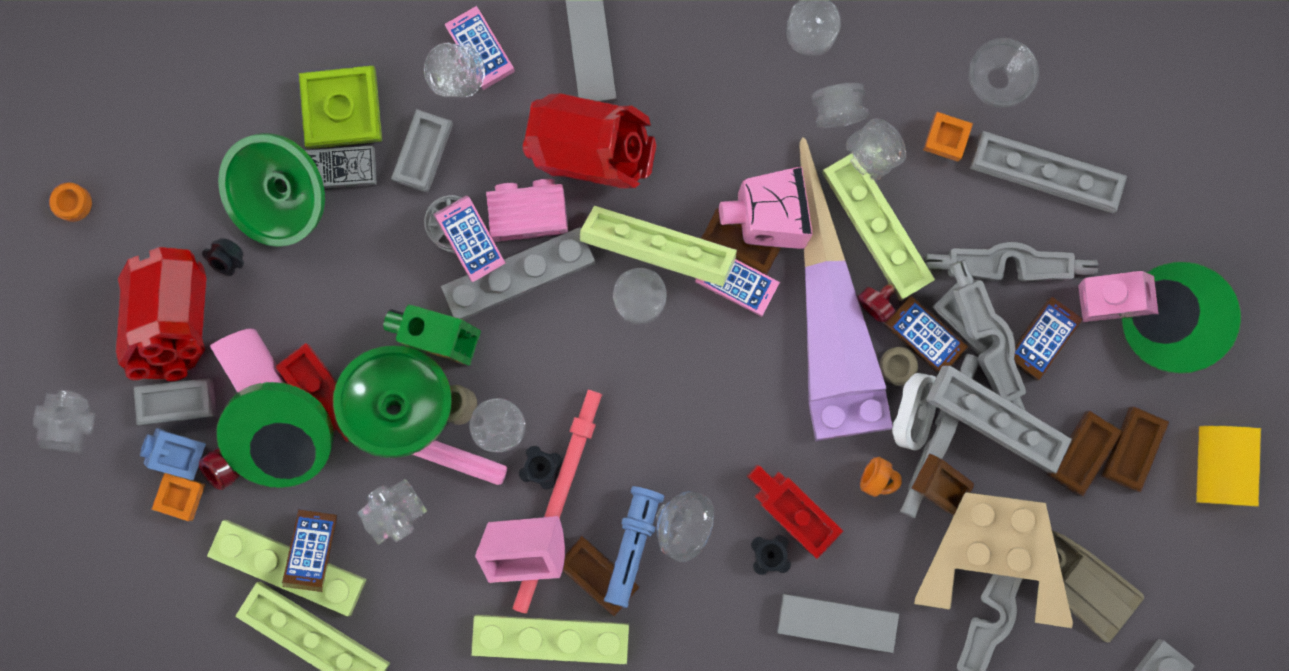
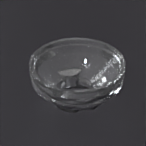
M999 38L985 43L977 50L969 67V82L973 92L981 101L994 107H1010L1024 101L1035 89L1039 78V66L1033 52L1023 43L1010 38ZM993 69L1003 70L1009 79L1007 87L1001 89L993 87L988 80L989 72Z
M686 491L673 497L666 505L663 504L656 515V533L662 552L675 561L687 562L695 558L703 550L709 540L714 524V508L707 496L701 493Z

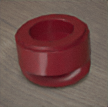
M887 284L880 292L871 287H866L858 296V302L874 319L879 322H887L895 313V309L889 303V299L895 292V287L893 284Z
M219 448L211 451L199 460V468L203 476L218 490H224L241 476L231 469L222 458Z

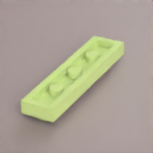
M855 151L823 170V176L889 284L894 285L895 294L901 301L935 280L858 153Z
M597 206L593 207L580 230L581 242L722 287L732 269L737 250Z
M229 520L222 521L207 557L345 616L352 615L367 579L328 563L323 592L283 587L282 580L290 546Z
M262 582L255 584L235 616L321 671H386L390 665V662Z
M475 615L471 656L627 664L629 623Z

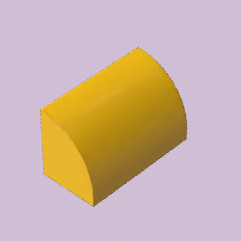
M1199 426L1196 502L1259 506L1261 428Z

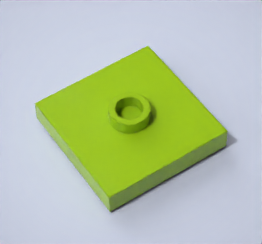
M374 66L299 73L304 143L307 149L382 142L377 77Z

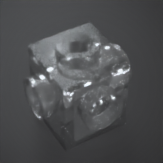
M59 391L58 395L46 393L44 405H37L33 420V427L39 428L36 438L40 448L81 453L85 434L92 435L95 412H90L88 399L82 398V395L72 391Z
M407 479L389 489L386 485H382L365 497L369 503L357 514L362 520L365 530L380 545L391 537L396 543L415 530L412 523L428 510Z

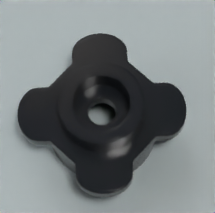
M220 238L217 241L215 240L212 242L210 249L205 248L202 251V256L208 261L209 265L217 272L227 276H232L236 268L241 269L244 266L242 249L229 239Z
M538 446L529 447L526 451L527 460L525 465L519 471L520 479L523 482L533 481L539 483L543 489L552 488L556 483L554 478L556 470L562 465V457L558 453L548 454L542 452ZM539 464L544 465L543 471H538L537 466Z
M777 535L774 539L756 537L752 540L751 548L755 551L756 560L753 564V569L757 574L765 575L768 571H779L780 573L789 571L791 562L787 559L788 554L786 550L789 546V541L785 536ZM769 551L774 552V558H768L767 554Z

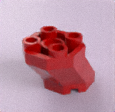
M560 93L548 94L543 99H536L531 103L529 120L523 141V151L527 158L533 160L536 168L551 176H565L618 188H636L641 184L637 182L639 179H646L652 173L657 145L654 136H648L645 126H651L649 116L634 106H618Z
M158 247L149 251L150 257L140 261L139 256L128 259L118 277L120 303L116 355L118 364L125 370L126 377L130 380H181L188 375L187 370L195 367L205 351L202 333L207 277L204 266L200 261L196 262L194 254L188 249Z

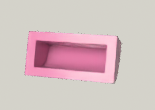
M255 329L238 331L210 345L237 392L251 385L264 382L288 384L276 369V362Z
M559 516L488 522L475 555L488 582L560 578L565 558V542Z

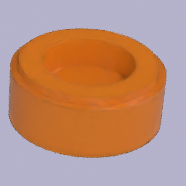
M68 182L58 185L52 191L49 205L57 217L69 222H76L89 214L92 207V199L85 188Z

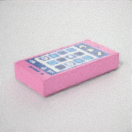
M477 6L445 24L446 29L483 90L515 72L514 67Z
M465 196L433 214L472 282L506 264L469 196Z
M736 259L723 287L697 278L695 280V283L760 317L763 316L780 283Z

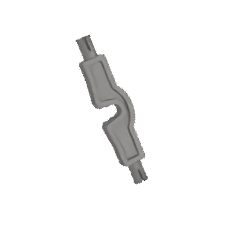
M1018 242L1001 243L988 250L954 248L949 251L948 255L928 253L925 255V261H934L925 263L928 269L948 270V275L955 277L950 265L959 260L966 259L973 278L998 281L1003 278L1007 258H1011L1016 262L1018 279L1021 282L1044 280L1068 281L1073 279L1074 275L1096 276L1098 273V268H1094L1098 266L1097 260H1075L1074 253L1039 252L1026 244Z
M966 259L952 263L950 267L959 287L953 290V294L961 311L966 334L975 340L991 335L994 340L993 345L978 356V363L988 379L993 392L1026 411L1020 397L1026 394V389L1014 361L1015 341L1011 329L1000 316L995 314L983 282L981 280H973Z
M966 354L960 372L973 379L979 365L978 357ZM941 409L935 421V425H937L936 431L923 449L908 486L909 492L902 509H900L901 513L913 518L916 517L923 496L913 490L912 486L929 453L941 459L943 458L959 422L957 418Z
M992 574L982 592L981 601L997 609L1000 613V618L995 622L978 617L972 618L965 646L957 663L959 671H986L996 645L1009 635L1015 624L1017 616L1015 596L1023 578Z

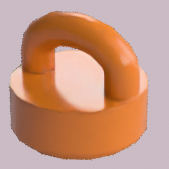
M881 457L873 458L868 463L860 480L861 491L873 497H877L880 494H892L902 485L900 473L892 469L891 462ZM889 479L893 480L890 484L887 485Z

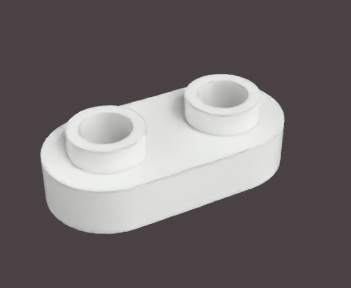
M916 373L905 383L898 415L892 428V433L898 446L918 450L927 441L936 406L926 401V398L936 380L935 376Z

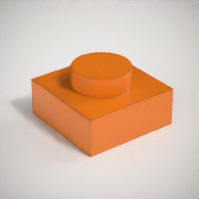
M936 112L923 150L959 162L962 159L973 123Z
M164 473L152 510L186 521H193L205 484Z

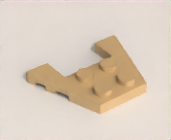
M965 492L915 597L914 604L950 609L955 569L1038 580L1035 623L1072 628L1073 621L1046 503Z

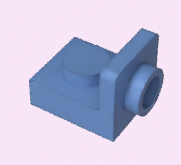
M156 428L153 435H146L140 456L145 457L144 465L149 469L194 480L199 460L202 457L206 444Z

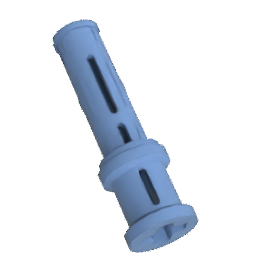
M632 486L630 492L633 495L628 516L622 519V529L625 530L608 591L604 598L605 602L628 608L629 605L628 601L646 539L655 532L656 527L653 526V521L658 504L663 502L665 497L658 492Z

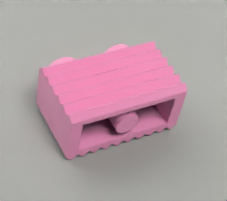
M541 179L533 181V187L518 189L516 183H503L496 185L495 191L486 192L490 235L493 241H514L559 236L567 233L568 223L563 185H555V180Z

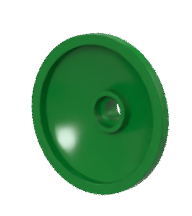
M259 133L239 140L225 154L219 170L220 197L228 216L245 235L265 245L288 246L303 240L314 231L323 215L325 191L320 172L304 149L281 135ZM282 179L285 181L287 189L283 186Z
M404 346L378 347L359 355L341 373L334 390V414L344 436L360 450L385 458L404 457L417 453L429 446L445 428L451 411L450 385L440 366L426 354ZM392 405H397L401 408L400 412L394 415L389 414L387 409Z

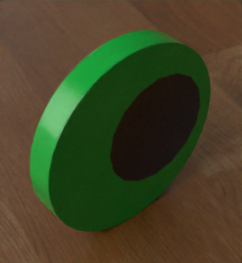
M1172 262L1149 270L1147 273L1154 276L1158 315L1122 319L1124 335L1131 349L1148 365L1169 373H1193L1206 369L1218 362L1231 349L1240 330V305L1232 287L1217 272L1196 263Z
M279 382L258 383L239 391L225 406L217 425L218 446L229 466L247 480L268 487H291L313 478L325 466L334 440L333 425L322 404L308 392L296 386Z

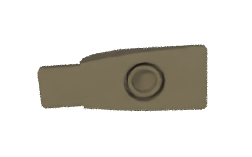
M1052 530L1070 612L1104 642H1111L1144 600L1143 593L1091 552L1066 536Z

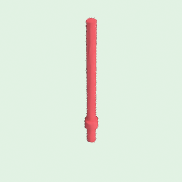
M587 391L579 417H574L569 431L573 434L544 517L559 516L560 519L587 438H592L596 424H593V420L602 394L598 392ZM523 580L521 582L512 609L521 613L528 612L538 580Z

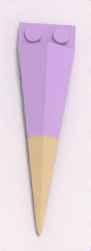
M802 137L800 141V164L803 169L813 234L804 248L808 395L815 441L891 430L893 426L886 395L887 388L807 141Z

